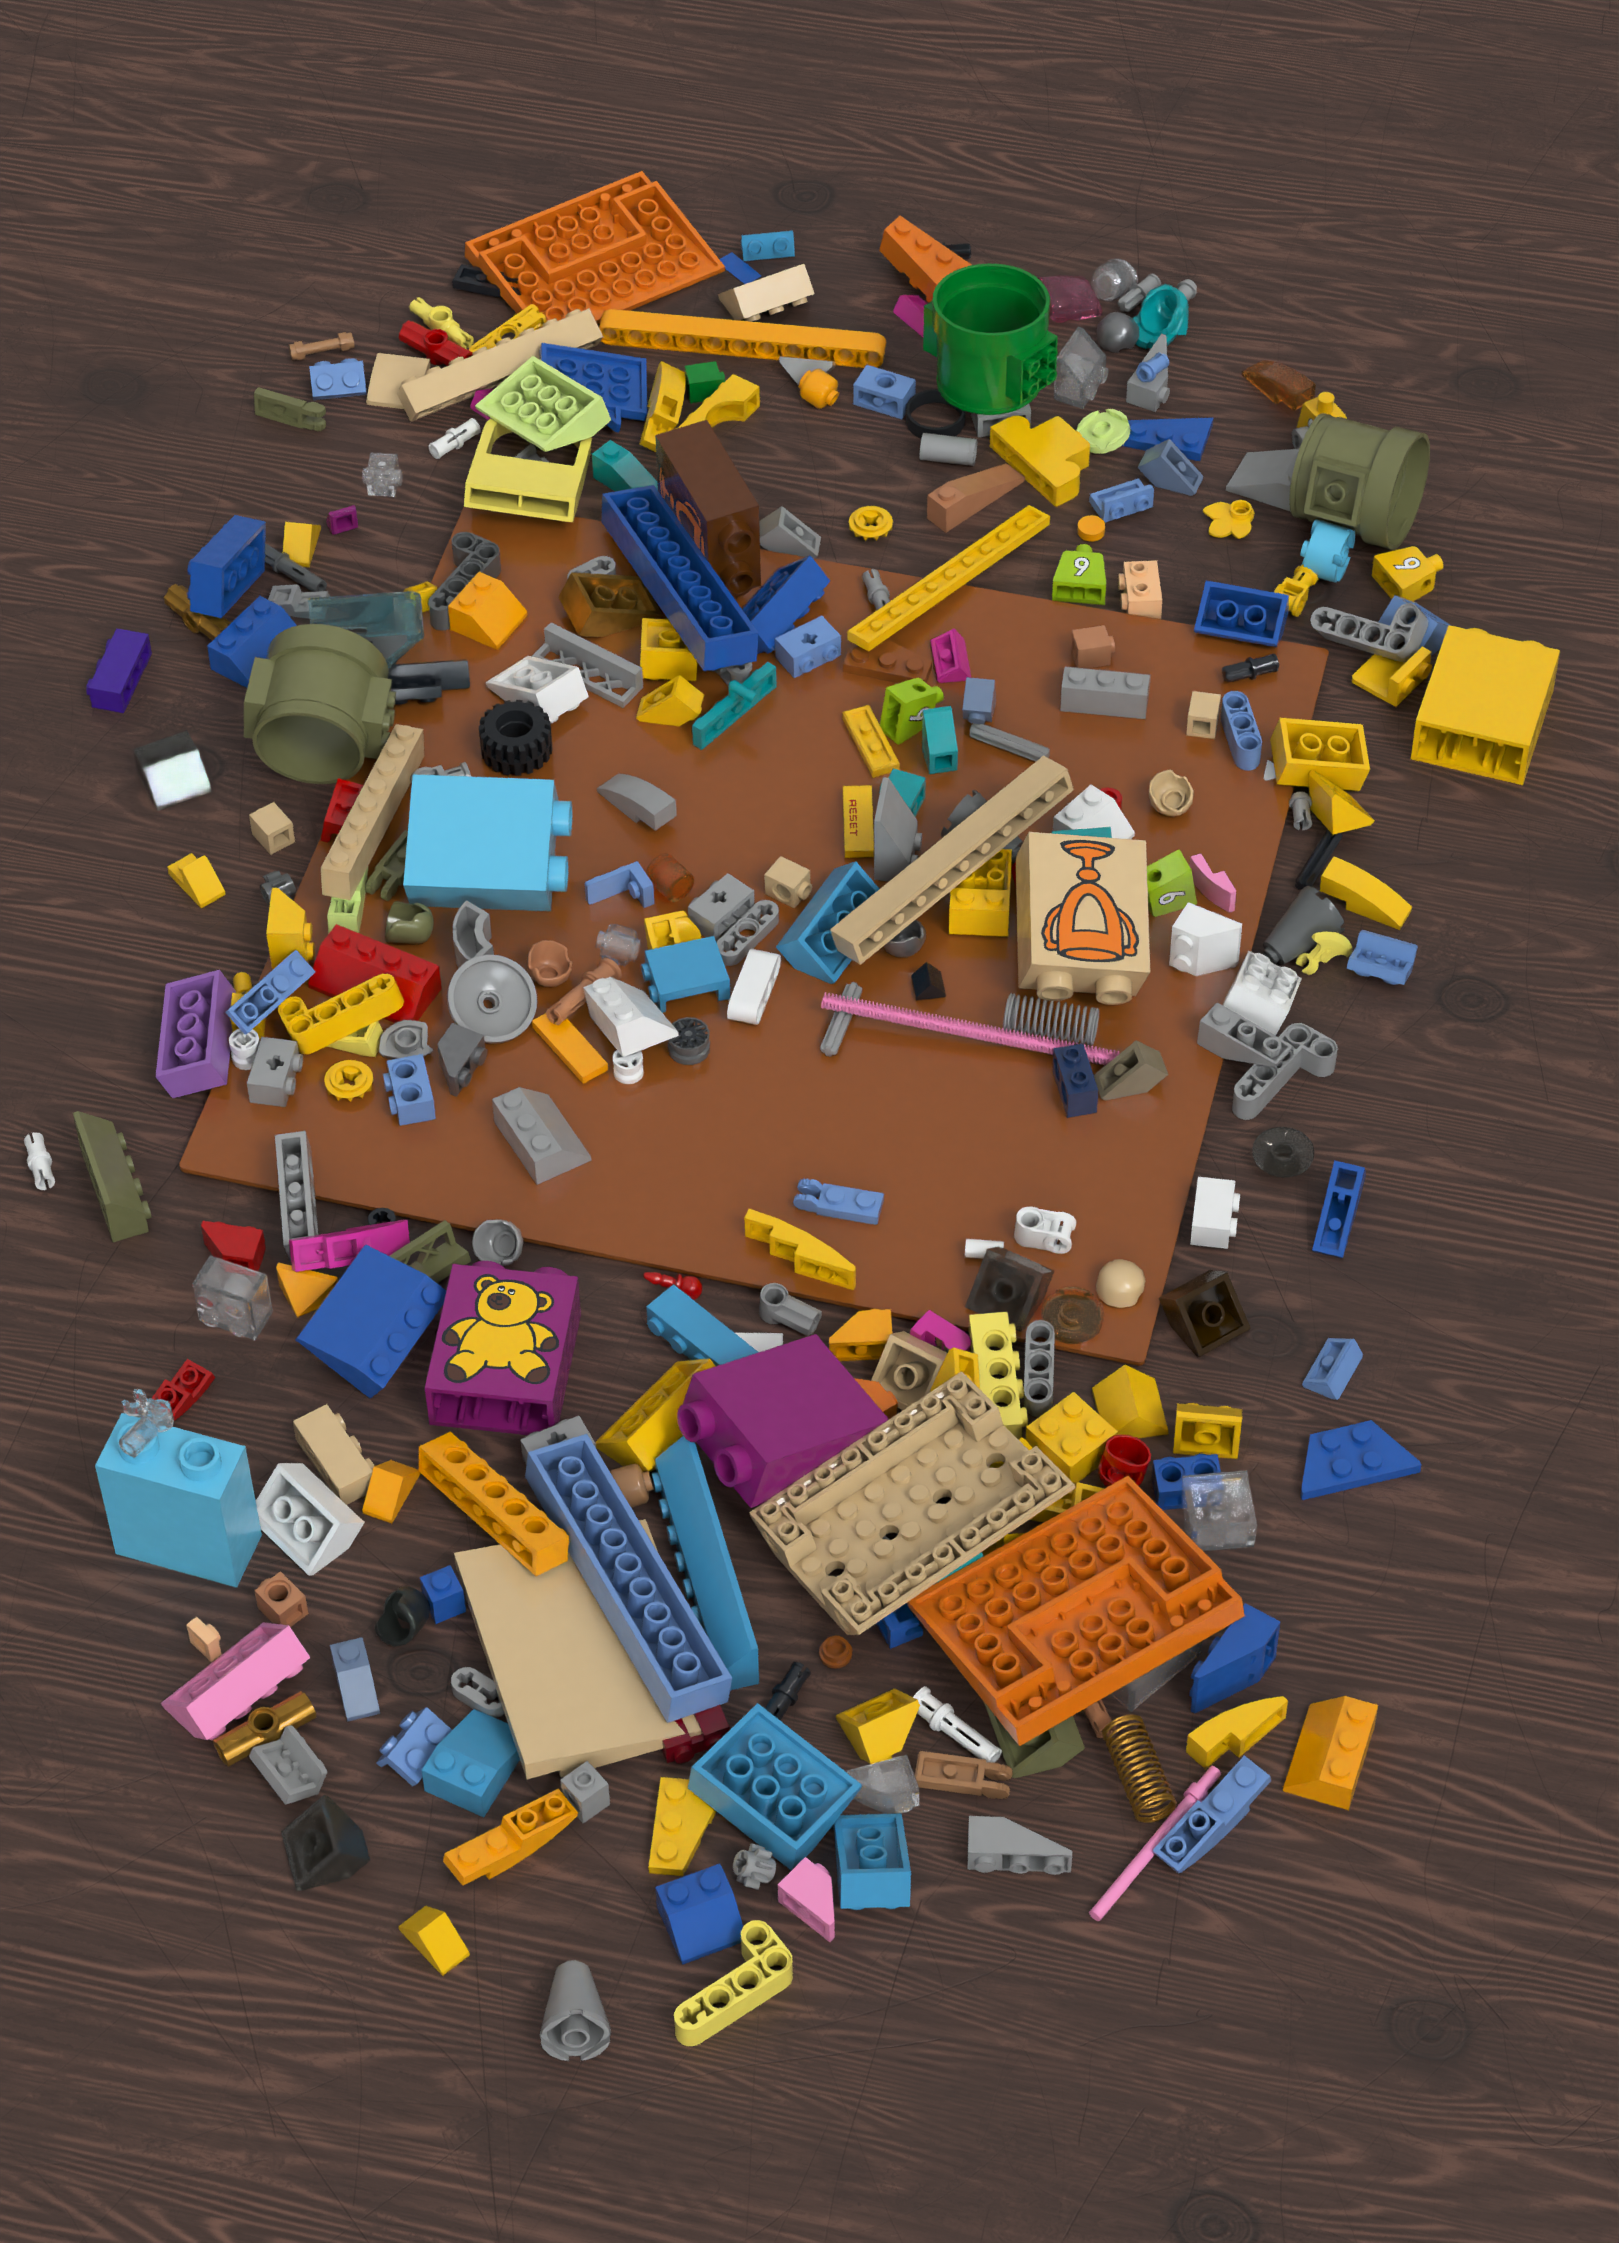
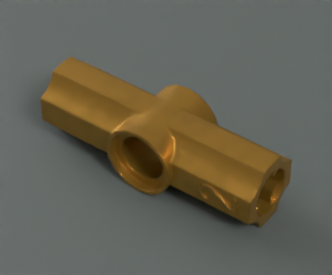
M177 584L169 587L168 592L164 596V602L182 617L185 625L191 632L198 633L200 631L213 641L231 624L224 617L218 618L191 612L190 600L187 598L188 589Z
M300 1691L271 1708L260 1707L255 1709L248 1717V1721L214 1739V1747L220 1759L229 1767L249 1756L253 1747L279 1740L286 1726L293 1725L297 1729L317 1717L316 1711L307 1695ZM264 1727H270V1728L267 1729V1730H260L261 1728H264Z

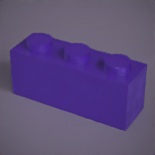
M116 628L112 639H108L103 658L97 662L93 679L90 678L87 683L86 692L87 695H90L92 708L120 713L125 712L152 654L149 634Z

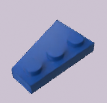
M1213 418L1128 420L1130 435L1122 446L1146 451L1170 439L1188 459L1201 461L1213 427Z

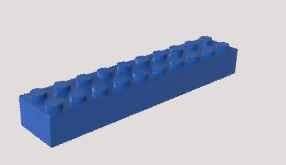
M654 485L602 494L601 522L703 671L717 670L734 665L739 666L757 661L759 632Z

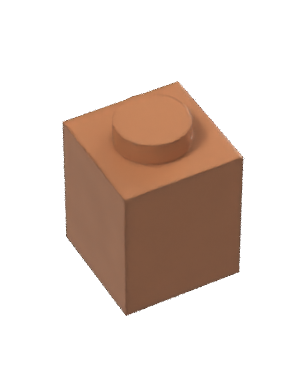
M1105 625L1072 630L1071 652L1076 667L1093 668L1111 664V653H1115V642L1113 636H1108Z

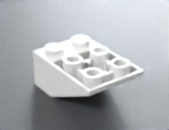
M1248 951L1223 1002V1006L1276 1036L1290 1010L1302 978L1297 976L1296 972L1292 969L1279 967L1270 962V959L1260 953L1254 954Z

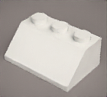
M613 977L598 979L593 984L583 987L591 1019L623 1057L679 1036L676 1028L644 991Z
M278 1463L256 1500L261 1530L309 1576L316 1574L348 1550L365 1523L303 1463Z

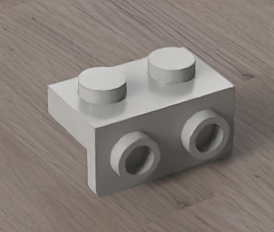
M293 1725L284 1728L279 1740L253 1747L249 1756L285 1805L318 1795L327 1775V1769L322 1761L317 1758Z

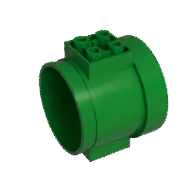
M987 263L960 268L945 276L937 284L933 293V300L924 306L923 350L937 357L936 384L941 396L947 402L961 410L976 414L996 415L1009 413L1028 405L1040 390L1056 380L1058 336L1048 331L1050 296L1045 285L1036 276L1017 267Z

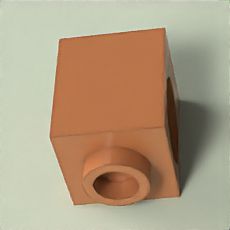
M281 1571L272 1578L265 1579L254 1590L258 1609L273 1624L289 1625L291 1627L308 1615L305 1595Z

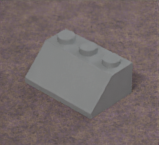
M1066 666L1064 667L1061 688L1060 711L1146 719L1151 674Z
M518 1087L492 1099L495 1124L536 1185L591 1161L590 1154L548 1094Z

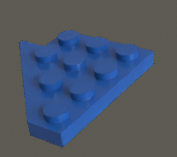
M541 343V361L603 398L611 421L606 425L614 432L619 433L621 417L646 420L647 366L645 358Z

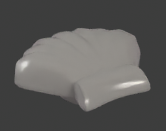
M403 1020L388 1027L381 1035L379 1053L388 1059L423 1054L424 1057L432 1053L433 1049L427 1045V1024L420 1021Z

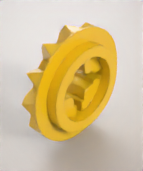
M877 506L861 507L855 510L849 518L850 531H854L855 537L863 536L865 541L868 538H874L877 541L879 536L887 537L888 531H891L893 526L891 514Z
M344 1060L334 1064L328 1069L324 1078L329 1095H335L338 1101L342 1098H347L350 1102L354 1097L363 1099L364 1093L371 1091L372 1082L374 1081L371 1069L363 1062L356 1060ZM343 1076L345 1077V1079H348L349 1081H354L355 1085L353 1086L349 1083L344 1084Z

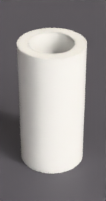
M966 1239L965 1257L1003 1260L1004 1241Z

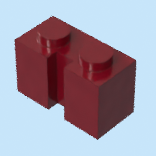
M720 1705L694 1714L702 1730L700 1735L690 1737L683 1719L675 1720L685 1734L662 1740L663 1749L661 1751L667 1763L673 1761L679 1764L688 1762L694 1757L695 1753L704 1750L709 1751L730 1730Z

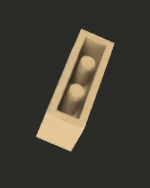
M326 1404L294 1420L296 1440L328 1488L346 1505L365 1496L374 1464L369 1458H363L361 1455L362 1450L354 1435L348 1436L345 1431L346 1425L339 1413L333 1414Z

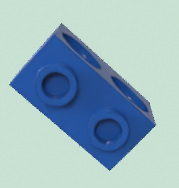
M1197 1454L1191 1457H1165L1160 1460H1153L1152 1485L1156 1504L1162 1510L1222 1505L1224 1485L1218 1454Z

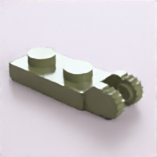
M260 387L254 391L255 415L301 429L306 428L314 431L325 429L326 420L322 418L326 413L324 405L317 402L306 403V401Z
M404 830L376 865L375 871L366 883L365 892L374 894L380 888L382 880L386 879L388 881L381 890V898L388 901L396 894L398 886H401L404 882L407 830Z

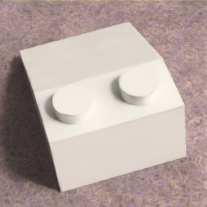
M531 656L523 658L486 682L487 687L504 701L516 702V700H522L523 703L528 701L534 703V707L540 706L543 708V713L548 714L550 723L557 721L558 716L566 711L579 707L580 702L589 697L578 667Z

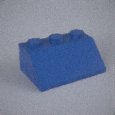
M1206 580L1194 632L1277 647L1283 636L1288 616L1289 595Z
M259 596L207 646L211 670L247 688L254 658L265 659L272 639L280 632L297 625L282 606Z

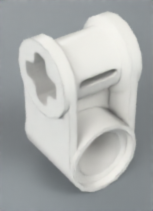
M1027 1206L1020 1209L1016 1215L1014 1239L1023 1247L1047 1250L1057 1254L1067 1253L1072 1247L1070 1236L1076 1227V1219L1065 1212H1054Z

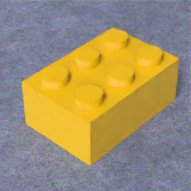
M1279 718L1270 739L1277 784L1309 787V772L1313 769L1342 790H1361L1370 771L1362 724Z

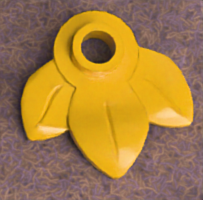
M1236 500L1231 504L1218 502L1203 509V513L1213 519L1208 530V534L1213 537L1223 538L1232 534L1235 538L1241 539L1247 536L1252 529L1250 522L1254 519V509L1245 500Z

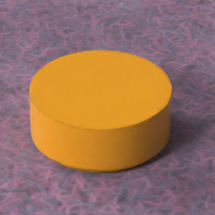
M1085 516L1078 522L1077 533L1085 541H1098L1105 535V522L1098 516Z

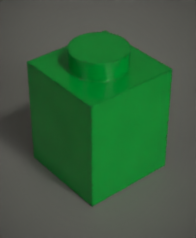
M716 361L685 366V386L690 404L703 402L718 389L722 382H725L724 372H719Z

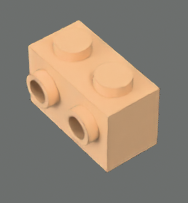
M1157 560L1124 562L1123 573L1118 574V589L1124 590L1120 597L1121 610H1126L1127 614L1161 619L1162 594Z

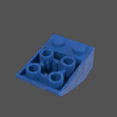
M1246 1603L1244 1604L1245 1616L1225 1627L1226 1631L1221 1638L1215 1637L1208 1650L1209 1656L1204 1662L1200 1660L1193 1669L1191 1679L1194 1680V1683L1189 1693V1696L1192 1697L1191 1712L1197 1713L1261 1680L1276 1658L1280 1621Z

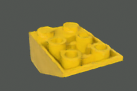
M1001 849L950 891L949 934L1008 937L1012 850Z

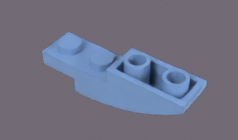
M295 950L225 1013L246 1035L315 973V970Z
M1244 1755L1202 1802L1198 1800L1152 1850L1153 1853L1178 1874L1210 1851L1250 1811L1249 1805L1271 1782L1270 1775Z

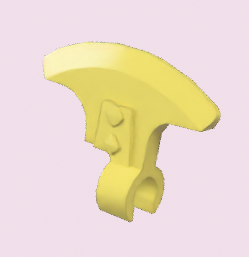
M1336 932L1315 933L1311 937L1317 942L1316 947L1309 954H1301L1297 958L1296 964L1303 967L1309 961L1308 966L1302 972L1312 975L1317 971L1319 962L1327 963L1337 955H1344L1346 957L1351 955L1352 945L1345 936Z

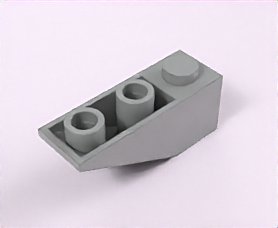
M1216 1003L1200 1020L1197 1044L1223 1059L1277 1067L1293 1049V1045L1219 1003Z
M969 1816L968 1869L983 1873L994 1870L1011 1871L1017 1874L1027 1873L1028 1871L1046 1872L1052 1875H1058L1063 1872L1071 1873L1072 1850L1005 1817Z

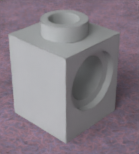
M588 1761L560 1780L561 1792L578 1811L577 1817L582 1823H585L610 1805L609 1785Z

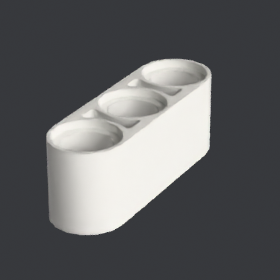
M752 948L749 950L729 1001L728 1019L754 1025L759 1024L779 973L781 955Z

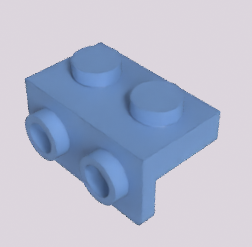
M345 359L341 363L336 364L321 361L315 363V366H309L313 400L367 395L363 361Z
M1138 478L1091 493L1089 502L1104 522H1108L1152 508L1154 488L1151 484L1144 486Z
M1361 930L1356 948L1349 957L1347 969L1353 970L1360 976L1381 978L1388 984L1404 985L1412 973L1418 947L1412 943Z
M427 1707L417 1713L411 1711L399 1724L402 1731L396 1738L391 1736L382 1745L379 1751L383 1755L376 1762L380 1767L388 1764L412 1786L418 1784L421 1780V1770L437 1745L452 1731L449 1726Z

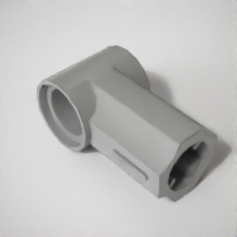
M770 1283L765 1285L760 1292L759 1315L766 1323H782L806 1336L812 1335L817 1329L822 1317V1311L788 1295V1291L783 1285Z

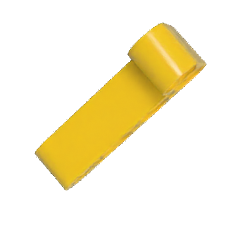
M380 974L309 1010L300 997L286 998L278 1006V1013L292 1041H297L299 1053L311 1054L395 1013L403 1006L404 999L394 977L390 974Z

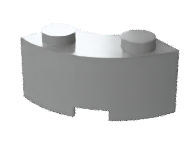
M467 900L460 907L453 921V943L458 968L474 957L488 954L494 955L493 945L489 942L492 937L490 915Z

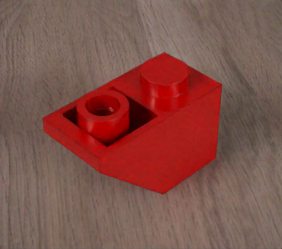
M202 1221L201 1229L204 1244L225 1273L256 1278L266 1251L263 1230L251 1226L241 1227L223 1222Z

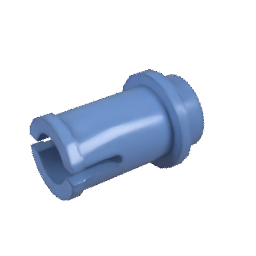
M1159 352L1147 362H1141L1136 370L1137 377L1142 382L1153 381L1159 372L1169 366V359L1164 353L1161 354Z

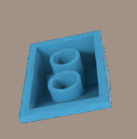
M473 1709L437 1745L421 1770L424 1791L484 1818L520 1761L508 1723Z
M902 1813L840 1815L834 1823L840 1908L861 1910L864 1908L880 1907L887 1909L910 1907L911 1868Z

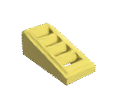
M376 1021L327 1047L362 1056L375 1057L380 1048V1038L383 1030L379 1022Z

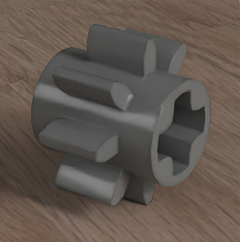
M278 870L263 876L265 883L260 885V891L268 905H270L272 888H279L289 898H291L290 895L296 893L295 885L288 873L281 875Z

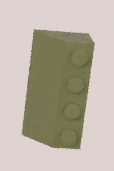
M80 1111L74 1112L73 1117L81 1153L112 1242L149 1232L147 1219L152 1218L147 1201L141 1202L139 1196L143 1195V1190L139 1178H132L131 1173L135 1172L131 1155H124L123 1151L127 1150L123 1133H116L112 1121Z
M985 1704L1006 1765L1010 1766L1013 1770L1012 1778H1019L1062 1767L1085 1749L1073 1716L1019 1746Z

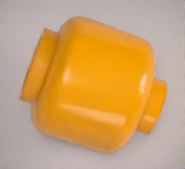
M822 369L808 370L798 384L801 398L817 409H821L827 404L832 406L839 396L837 391L838 381Z

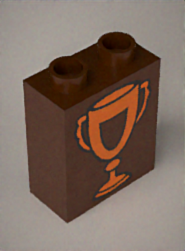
M708 420L655 435L658 491L733 597L745 595L753 588L761 586L759 504Z

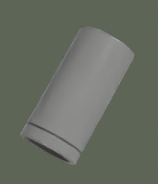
M930 433L922 434L920 460L967 466L975 465L977 439Z

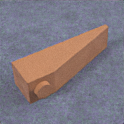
M1006 463L949 481L927 495V519L947 533L1023 483L1025 477Z

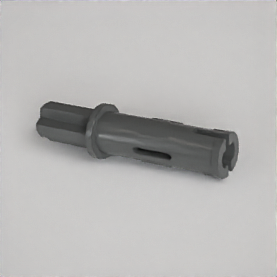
M265 544V563L272 566L273 571L283 573L311 592L325 591L327 587L325 580L291 560L287 553H280Z

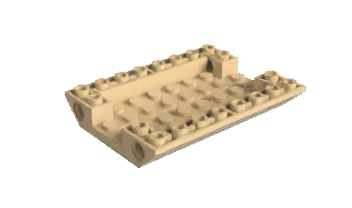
M961 1371L749 1512L774 1555L847 1635H860L1074 1490L1075 1484L1037 1446L1028 1450L1003 1425L999 1408ZM994 1462H1004L1000 1468H989ZM942 1497L951 1498L946 1504L936 1503ZM889 1533L898 1534L897 1537L892 1540L883 1539V1537ZM835 1569L844 1570L839 1576H829L830 1572Z

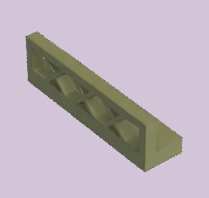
M446 1220L390 1255V1257L426 1274L436 1283L450 1275L452 1264L466 1265L471 1262L469 1252L456 1243L451 1225ZM443 1234L446 1242L436 1249L432 1248L436 1238ZM420 1251L417 1261L408 1265L407 1262L411 1254Z

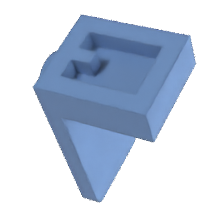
M638 861L621 866L614 871L596 876L585 882L586 901L589 905L629 890L634 899L638 898L644 908L655 904L654 884Z

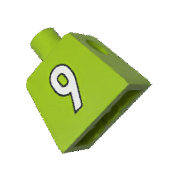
M1087 544L1078 545L1076 551H1064L1053 578L1052 600L1105 605L1106 576L1103 555L1101 553H1093L1092 548Z
M914 678L887 687L880 727L884 734L897 745H900L922 730L923 710L933 709L936 704L943 701L944 694L938 686H929L921 678Z
M1180 849L1147 866L1148 909L1152 916L1157 917L1184 909L1188 902L1194 905L1197 904L1192 870Z

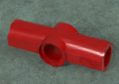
M408 320L402 325L399 333V340L426 354V359H430V363L434 365L445 364L449 366V362L455 358L463 356L466 359L473 356V352L448 340L447 333L441 329L429 330L414 321Z

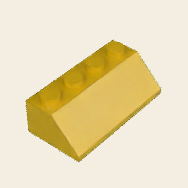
M710 1358L676 1362L595 1442L596 1448L622 1466L638 1464L642 1472L654 1471L656 1469L655 1459L683 1436L678 1425L677 1413L679 1407L684 1402L692 1375L715 1367L714 1363Z

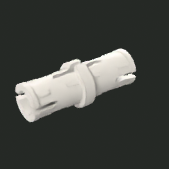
M471 418L456 429L450 428L447 430L446 435L428 445L431 455L435 459H439L454 448L459 449L463 447L465 441L481 432L478 422Z
M34 1132L32 1133L34 1143H32L29 1134L24 1139L28 1152L27 1164L29 1169L33 1171L35 1186L40 1190H47L46 1179L49 1188H52L55 1184L50 1167L52 1159L50 1154L46 1152L43 1135Z

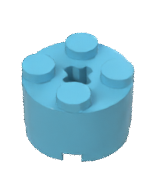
M1315 519L1311 528L1310 541L1305 540L1301 548L1300 556L1304 557L1301 565L1311 569L1318 575V578L1337 583V581L1339 582L1348 567L1351 558L1348 557L1349 548L1353 549L1355 531Z

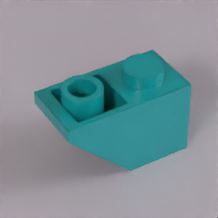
M951 706L926 709L922 713V752L929 774L955 771L958 768V748Z

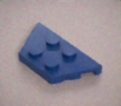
M1372 1420L1310 1434L1300 1497L1302 1500L1420 1473L1421 1463Z

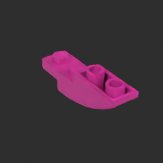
M408 1220L347 1228L346 1231L289 1239L292 1271L299 1272L324 1267L331 1269L349 1266L365 1244L390 1256L410 1243Z

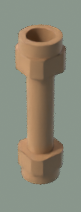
M351 332L338 333V338L308 344L298 341L289 345L290 356L292 360L299 361L306 359L305 355L338 348L341 349V352L348 351L354 348V340Z

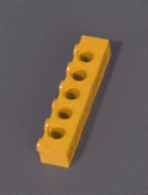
M448 1432L419 1446L418 1471L531 1573L538 1576L568 1561L569 1536L566 1531L553 1523L523 1493H519L510 1485L504 1476L499 1475L483 1458L476 1455L464 1441L459 1440L452 1432Z

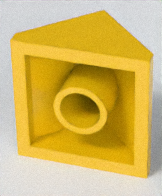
M1313 769L1309 772V796L1312 799L1310 810L1333 835L1373 824L1375 820L1350 794Z
M1124 1365L1092 1387L1097 1413L1118 1431V1435L1145 1438L1168 1434V1427L1155 1378Z

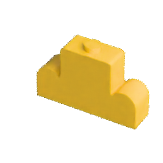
M1011 416L990 427V447L1012 468L1022 474L1025 480L1051 504L1058 507L1078 495L1080 471L1089 466L1090 443L1082 437L1079 431H1075L1061 417L1056 416L1030 429L1028 419L1022 416Z

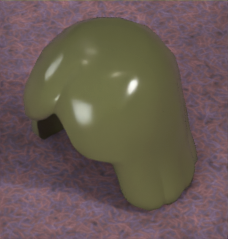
M395 901L388 913L385 941L412 945L425 943L430 938L434 926L431 910L422 903L409 904Z

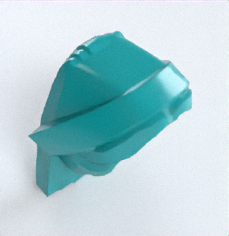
M1168 284L1157 286L1147 293L1142 302L1139 315L1132 318L1139 326V338L1135 343L1136 345L1144 349H1151L1159 336L1164 334L1166 335L1168 346L1177 335H1186L1189 304L1184 293Z

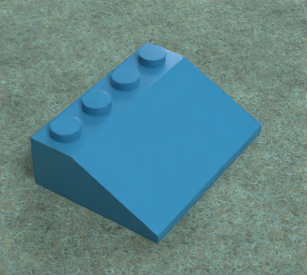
M758 1703L691 1767L688 1783L690 1791L758 1845L765 1847V1850L771 1851L772 1856L791 1871L814 1850L862 1788L861 1783Z

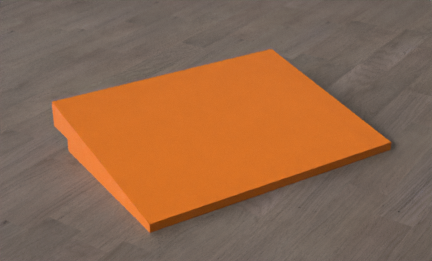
M643 171L465 242L464 257L473 266L479 267L483 274L487 276V280L500 289V296L517 314L529 305L534 304L538 307L539 313L542 312L545 315L547 321L554 318L557 321L566 318L565 316L569 312L580 309V311L590 309L596 323L600 324L602 314L606 310L631 311L725 271L723 263L657 181L651 182ZM500 272H504L505 276L509 278H518V284L507 282ZM512 287L518 288L521 295H517Z
M1129 1476L1122 1478L944 1578L907 1602L908 1607L1019 1746L1245 1616L1242 1598L1223 1579L1222 1570Z

